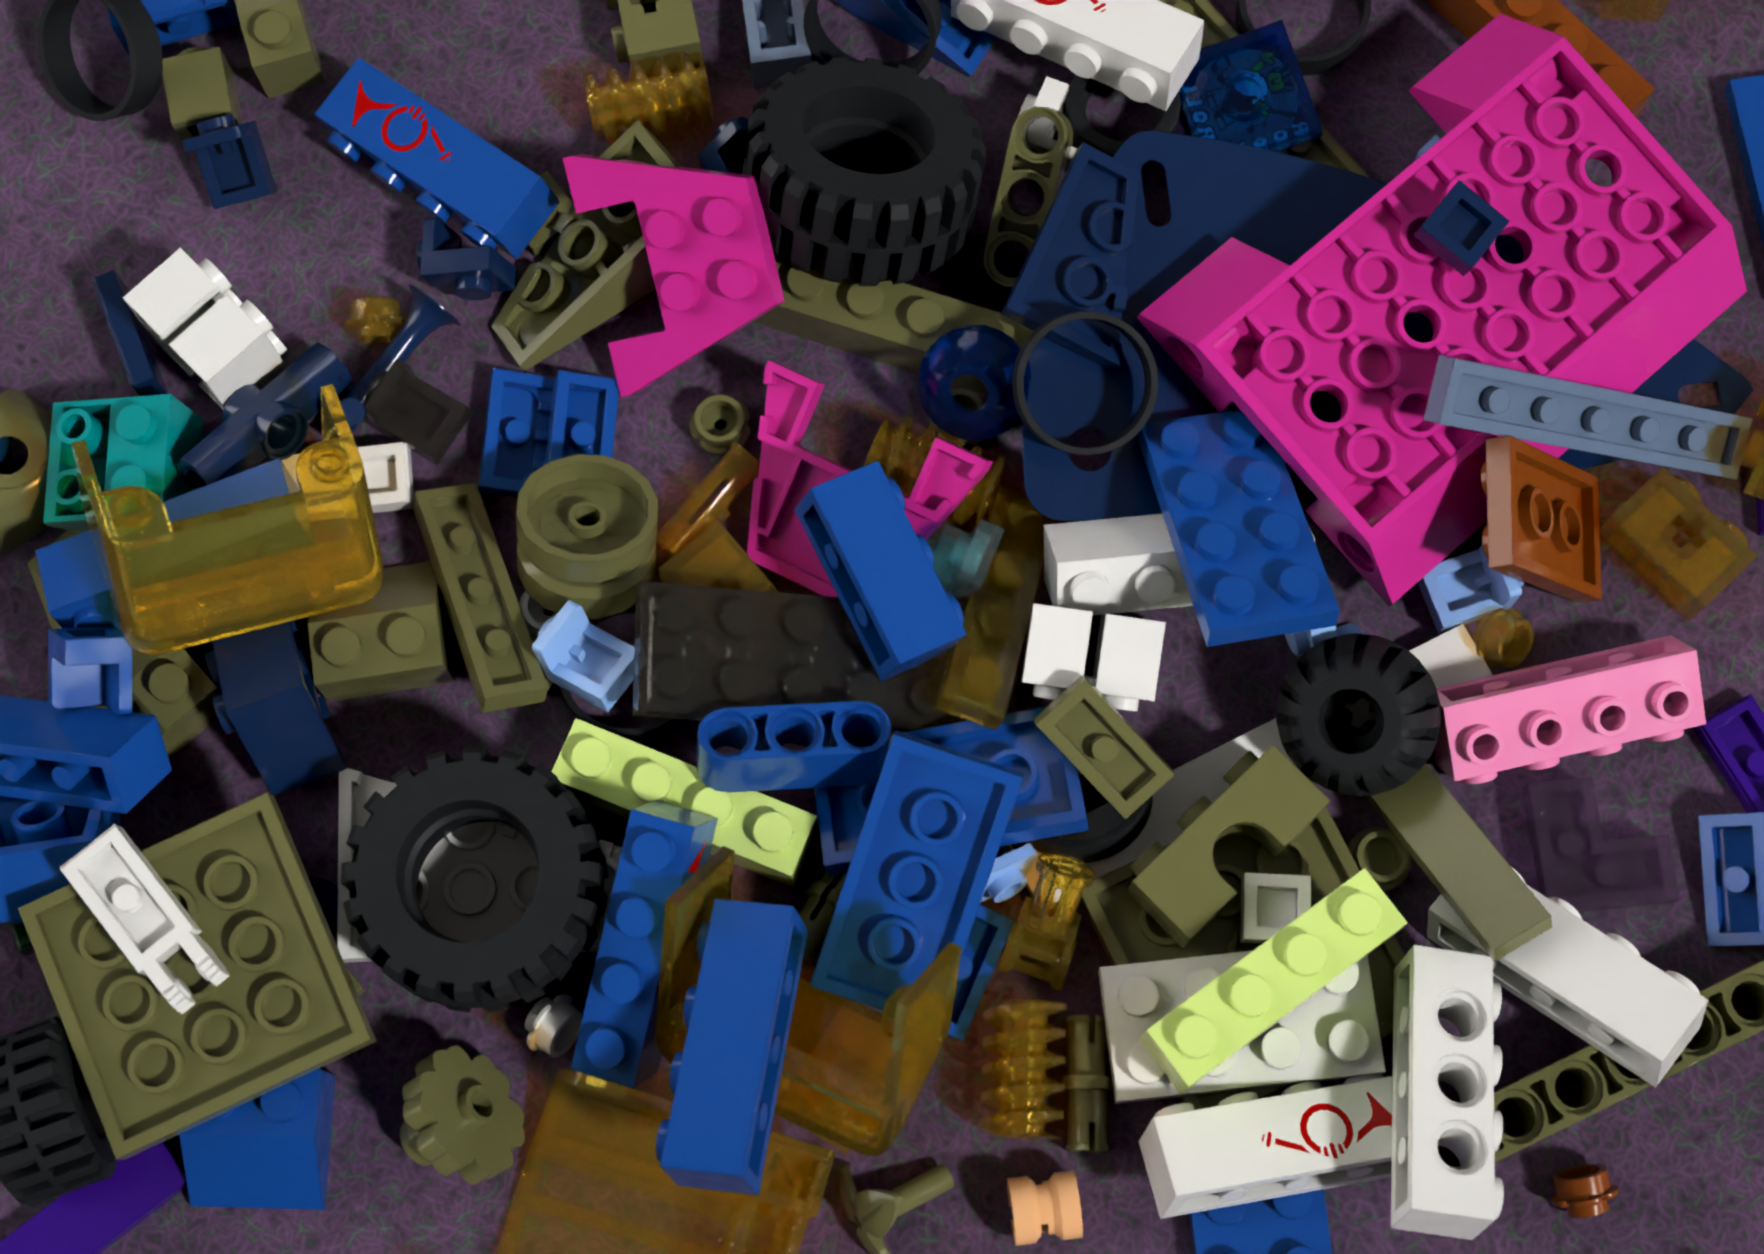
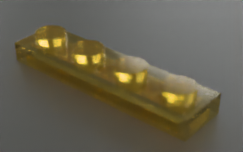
M1000 486L991 498L962 606L964 616L963 627L967 635L950 650L935 706L937 710L993 730H997L1005 717L1032 604L1044 563V525L1054 523V519H1050L1038 512L1032 506L1027 496Z

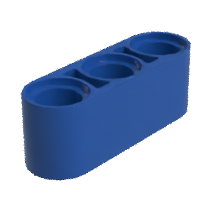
M864 701L721 708L706 715L699 724L697 771L700 779L706 786L716 791L728 793L864 785L872 783L880 776L889 748L891 723L888 715L881 707ZM855 739L864 740L870 743L871 746L855 747L849 744L848 741ZM787 743H797L804 746L805 749L792 751L781 746ZM729 746L740 751L734 754H721L715 751V749Z

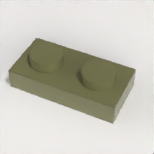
M1081 675L1034 718L1036 726L1124 819L1128 818L1175 776L1172 768L1084 675Z

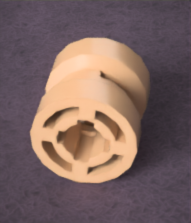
M1074 1170L1055 1172L1049 1180L1041 1181V1184L1036 1185L1028 1176L1007 1178L1009 1207L1012 1206L1013 1213L1011 1225L1015 1246L1035 1244L1042 1236V1233L1045 1232L1048 1235L1055 1234L1061 1240L1083 1238L1080 1197Z

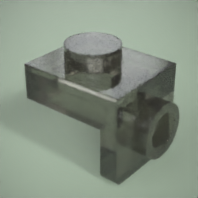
M400 359L395 361L388 372L382 371L374 378L365 397V412L376 430L397 442L407 443L412 451L436 465L439 464L471 416L466 405L416 377L411 366Z

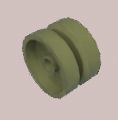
M576 454L552 460L530 474L518 493L516 511V532L518 538L517 573L526 593L543 608L558 613L568 600H572L582 606L588 619H600L624 612L641 600L655 579L658 498L649 480L631 465L605 455Z

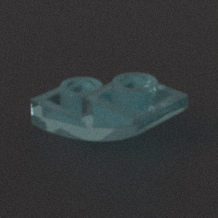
M981 519L970 534L946 524L935 541L928 538L927 542L934 556L933 569L945 592H950L957 599L969 596L982 587L1005 531L1004 528Z

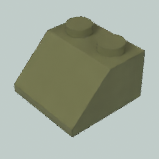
M431 561L314 579L307 622L314 686L329 702L455 682L447 609Z

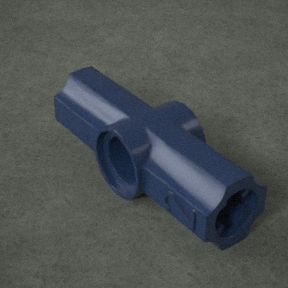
M317 342L264 388L251 384L237 389L230 396L224 407L223 423L175 463L182 479L196 490L256 467L267 456L272 459L280 458L284 460L294 455L302 446L307 436L308 421L353 383L348 368L336 357L331 349Z

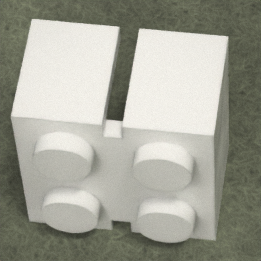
M179 248L128 292L123 299L155 342L191 378L198 375L202 379V382L198 385L224 410L228 399L237 389L251 384L264 388L287 368L281 356L288 350L271 331L274 327L249 300H246L244 303L239 300L230 290L232 287L230 282L211 261L205 258L197 265Z
M1032 603L1021 679L1024 683L1034 684L1032 693L1034 697L1055 700L1081 675H1084L1093 612ZM1112 614L1101 615L1093 675L1084 676L1115 709L1138 711L1139 699L1155 701L1166 622Z

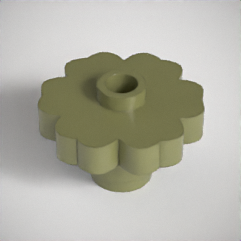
M456 1045L446 1050H437L419 1061L415 1068L416 1077L403 1085L402 1089L405 1103L403 1105L404 1122L400 1128V1140L406 1154L419 1165H433L443 1176H450L459 1171L461 1177L470 1185L491 1179L509 1169L514 1161L512 1151L524 1144L525 1133L522 1127L524 1124L523 1110L519 1104L508 1098L510 1082L507 1076L499 1069H496L492 1061L485 1055H478L470 1059L464 1049Z

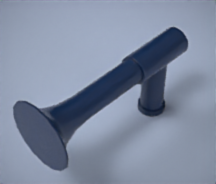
M411 284L408 286L413 292V302L405 323L362 379L356 381L319 428L322 433L340 446L345 443L360 422L363 421L364 417L378 401L380 393L417 346L430 333L441 326L449 324L461 326L460 322L445 308Z

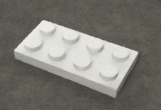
M1253 950L1100 967L1098 973L1115 1104L1292 1085L1308 1081L1319 1082L1385 1073L1368 955L1181 1095L1139 1039L1149 1027Z

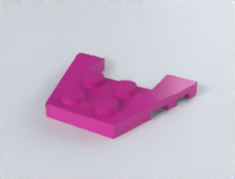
M586 154L563 158L576 214L630 201L635 202L665 330L622 338L608 343L621 397L630 396L642 391L665 374L679 368L710 346L724 340L785 302L765 213L758 192L759 187L756 176L689 167L675 168L651 165L641 161L596 158L594 155Z
M768 360L764 369L763 384H767L764 416H760L758 439L762 441L758 478H754L746 559L842 605L794 509L810 488L853 470L801 446L802 438L826 384L778 362ZM935 437L910 497L903 494L905 501L904 512L915 533L920 534L927 541L988 473L993 461L943 438Z

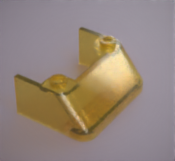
M333 384L320 387L322 441L305 448L296 462V478L300 491L172 522L169 521L164 503L160 497L146 488L126 486L102 492L86 441L71 442L83 510L123 636L131 647L146 654L168 653L361 604L372 599L379 592L383 583V559L364 466Z
M725 846L714 854L665 901L656 1042L660 1052L671 1065L675 1054L684 1051L688 1027L684 1023L685 997L690 986H697L702 963L697 955V939L700 927L703 922H710L714 899L731 900L735 851ZM949 942L912 985L900 986L889 996L884 1004L883 1014L852 1000L810 987L809 981L799 978L774 1114L857 1153L867 1156L883 1154L902 1132L949 1032L962 947Z

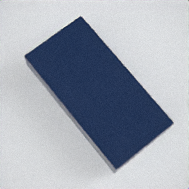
M115 270L94 277L95 282H93V286L130 385L139 396L169 394L145 329L123 299L130 290Z

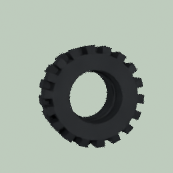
M56 1016L0 1036V1181L18 1202L28 1207L112 1177L116 1169L117 1159L114 1156L61 1018Z

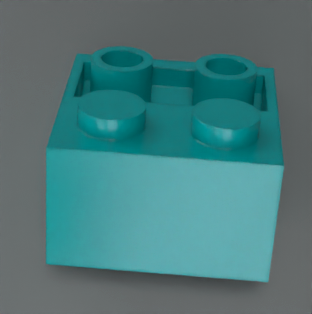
M171 394L53 403L43 523L49 527L85 532L193 491L194 489L182 479L175 463L202 441L203 418Z

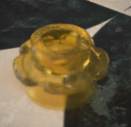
M365 297L350 302V319L344 321V326L349 331H357V340L359 342L379 344L390 343L395 337V331H399L405 321L400 316L399 301L386 297Z
M1498 608L1479 621L1474 632L1476 653L1491 668L1499 666L1513 668L1518 666L1529 654L1534 640V631L1531 623L1524 620L1521 613L1514 608L1507 610Z

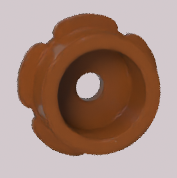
M1579 1165L1553 1174L1552 1178L1556 1193L1551 1197V1202L1554 1206L1567 1208L1569 1217H1592L1609 1210L1607 1200L1614 1198L1618 1194L1619 1189L1617 1185L1611 1184L1605 1165Z

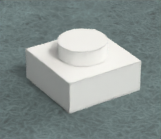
M1244 873L1241 877L1240 943L1263 944L1310 909L1311 875Z

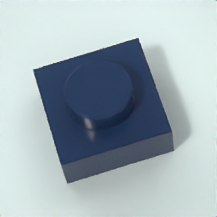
M1459 180L1448 191L1413 236L1464 276L1474 267L1510 221Z

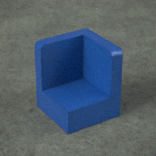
M115 626L48 629V700L50 705L57 709L106 706L117 715L131 714L133 637Z

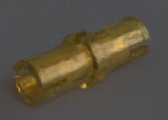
M735 442L699 484L692 482L685 490L688 497L657 533L656 543L680 563L686 559V555L717 521L723 524L731 515L728 510L729 506L742 493L755 475L759 473L760 462ZM725 481L727 486L696 522L690 525L689 519L719 484Z

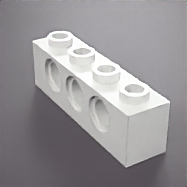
M1413 945L1394 968L1391 1229L1473 1240L1492 1224L1501 1213L1504 1187L1502 1179L1495 1177V1152L1498 1150L1502 1140L1503 1117L1499 1110H1494V1086L1497 1085L1500 1079L1503 1057L1501 1047L1494 1045L1493 1022L1497 1020L1500 1013L1502 989L1499 982L1493 981V959L1491 956ZM1438 1017L1451 1021L1457 1027L1460 1037L1446 1032L1441 1026ZM1438 1081H1444L1453 1086L1458 1092L1461 1102L1448 1099L1440 1090ZM1438 1146L1450 1149L1457 1156L1461 1170L1448 1166L1441 1159Z

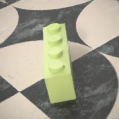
M577 718L574 720L551 771L568 791L571 790L577 800L626 820H629L631 809L654 801L716 817L718 821L711 846V855L792 888L796 886L819 831L817 815L757 791L729 793L716 791L706 786L700 779L696 766Z
M1364 868L1149 1027L1139 1040L1181 1095L1396 934L1408 922Z

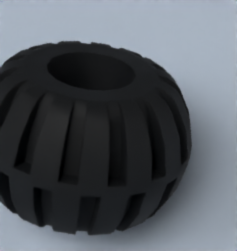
M1353 633L1324 640L1308 649L1296 660L1280 687L1276 706V722L1280 739L1287 755L1307 778L1310 777L1309 779L1318 785L1339 794L1369 796L1399 787L1422 769L1430 758L1438 740L1441 726V705L1437 688L1431 675L1419 659L1410 651L1389 639L1377 635ZM1360 698H1365L1371 702L1369 711L1377 716L1376 722L1367 720L1360 728H1355L1350 725L1353 713L1345 709L1344 706L1346 702L1355 704Z

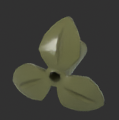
M851 1163L841 1167L840 1198L846 1217L850 1221H855L858 1226L856 1234L864 1248L870 1254H891L883 1240V1236L891 1229L896 1219L954 1188V1181L948 1168L944 1164H939L890 1191L867 1189L858 1192L851 1176Z

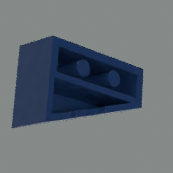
M281 568L270 569L241 580L226 590L203 595L205 608L197 610V618L207 643L213 646L214 649L205 653V660L215 686L222 690L221 695L213 697L217 717L226 734L235 731L238 733L272 796L347 769L342 751L336 746L323 719L331 717L325 697H317L311 670L312 662L309 641L294 594Z

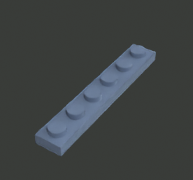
M1439 355L1423 420L1500 436L1510 435L1521 440L1737 480L1753 418Z

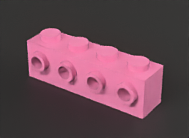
M1670 635L1439 687L1437 692L1441 705V726L1433 754L1437 766L1452 780L1463 784H1481L1494 780L1498 776L1497 772L1517 767L1526 770H1542L1559 764L1561 757L1584 753L1590 756H1603L1620 751L1622 743L1644 738L1648 741L1663 742L1680 738L1684 735V729L1706 725L1697 650Z

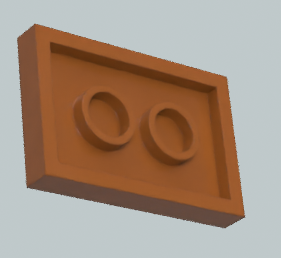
M1508 435L1486 439V461L1481 468V483L1487 496L1488 525L1483 530L1482 544L1484 553L1489 560V568L1574 602L1602 600L1598 477L1513 436Z

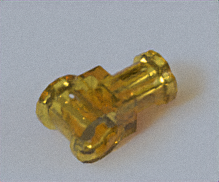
M1042 853L1038 856L1036 862V870L1040 874L1032 898L1025 896L1020 914L1015 916L997 972L1007 975L1011 970L1047 981L1050 983V990L1060 993L1078 940L1076 933L1082 914L1076 913L1084 888H1088L1093 884L1095 872L1084 862L1060 853ZM1060 888L1062 892L1059 901L1054 902L1055 890Z

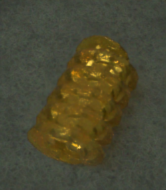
M679 53L676 72L670 71L662 57H655L653 72L650 77H647L637 61L631 62L628 81L624 82L615 67L609 66L606 70L604 86L598 85L589 70L583 71V82L595 138L597 131L601 130L610 146L619 138L621 126H625L628 130L637 120L643 125L644 122L649 121L658 137L665 136L668 117L674 118L682 132L689 130L692 112H697L706 128L713 125L714 111L702 53L700 65L695 68L687 53Z
M907 414L895 428L889 425V417L884 420L874 438L864 466L879 461L886 477L894 479L900 489L908 482L907 496L910 497L935 440L936 426L930 424L916 438L912 436L913 416ZM953 434L947 441L958 445L959 437ZM975 445L971 452L981 456L982 447ZM998 455L988 473L954 509L953 520L955 523L964 525L977 513L976 528H978L999 487L1004 471L1005 457Z
M1012 999L1004 1000L1002 1005L984 1011L983 1022L1000 1029L1001 1032L984 1037L982 1039V1048L1000 1056V1059L983 1064L981 1066V1075L999 1083V1086L982 1091L980 1102L999 1111L996 1114L980 1119V1130L1004 1139L1063 1140V1138L1045 1131L1044 1127L1047 1123L1064 1118V1111L1046 1104L1045 1097L1065 1091V1084L1047 1077L1046 1070L1065 1064L1066 1057L1048 1050L1047 1043L1066 1037V1030L1048 1023V1016L1067 1010V1003L1050 1000Z

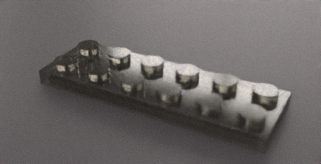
M641 581L636 587L633 716L703 720L712 711L727 707L864 701L871 702L883 709L889 717L891 733L894 734L895 730L904 733L1017 712V612L961 608L964 616L963 627L967 633L964 638L947 653L881 682L839 597Z

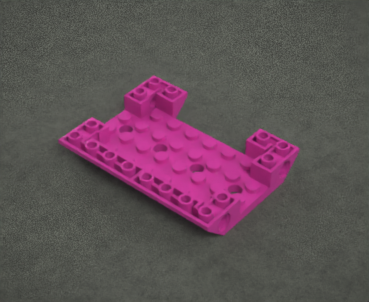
M1503 14L1495 17L1409 90L1411 95L1442 128L1446 135L1292 265H1288L1231 237L1137 316L1141 324L1217 411H1224L1234 402L1311 490L1317 499L1305 509L1306 513L1388 607L1394 604L1488 521L1487 496L1481 483V468L1486 461V439L1502 436L1423 420L1439 355L1632 393L1747 292L1734 231L1730 222L1564 36ZM1587 159H1598L1609 167L1612 174L1611 186H1598L1588 178L1585 171ZM1460 180L1510 221L1499 235L1512 236L1521 244L1523 260L1519 264L1504 261L1496 251L1494 240L1474 267L1462 276L1413 235L1448 191ZM1417 312L1428 318L1433 328V336L1430 342H1418L1408 336L1403 323L1406 313ZM1325 391L1336 397L1341 407V415L1337 422H1324L1314 415L1310 406L1312 393ZM1521 440L1556 458H1559L1569 449Z

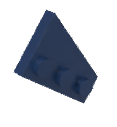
M1084 142L1076 150L1001 312L1002 315L1033 331L1055 317L1074 312H1100L1122 320V312L1126 310L1128 286H1125L1128 249L1132 246L1139 180L1138 170ZM1077 319L1061 324L1045 335V337L1112 371L1120 366L1122 343H1119L1120 331L1108 324L1090 319Z

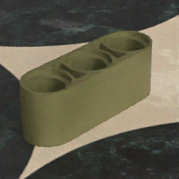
M1033 107L1025 110L1016 118L1011 130L984 251V266L987 274L994 282L1004 287H1013L1018 275H1012L1002 267L1000 262L1002 247L1008 241L1015 240L1023 243L1030 252L1066 174L1073 144V128L1070 120L1056 109ZM1041 117L1051 119L1058 129L1056 146L1050 152L1044 154L1034 151L1027 140V131L1030 125ZM1025 179L1036 181L1044 192V203L1041 209L1033 215L1020 212L1013 200L1016 186Z

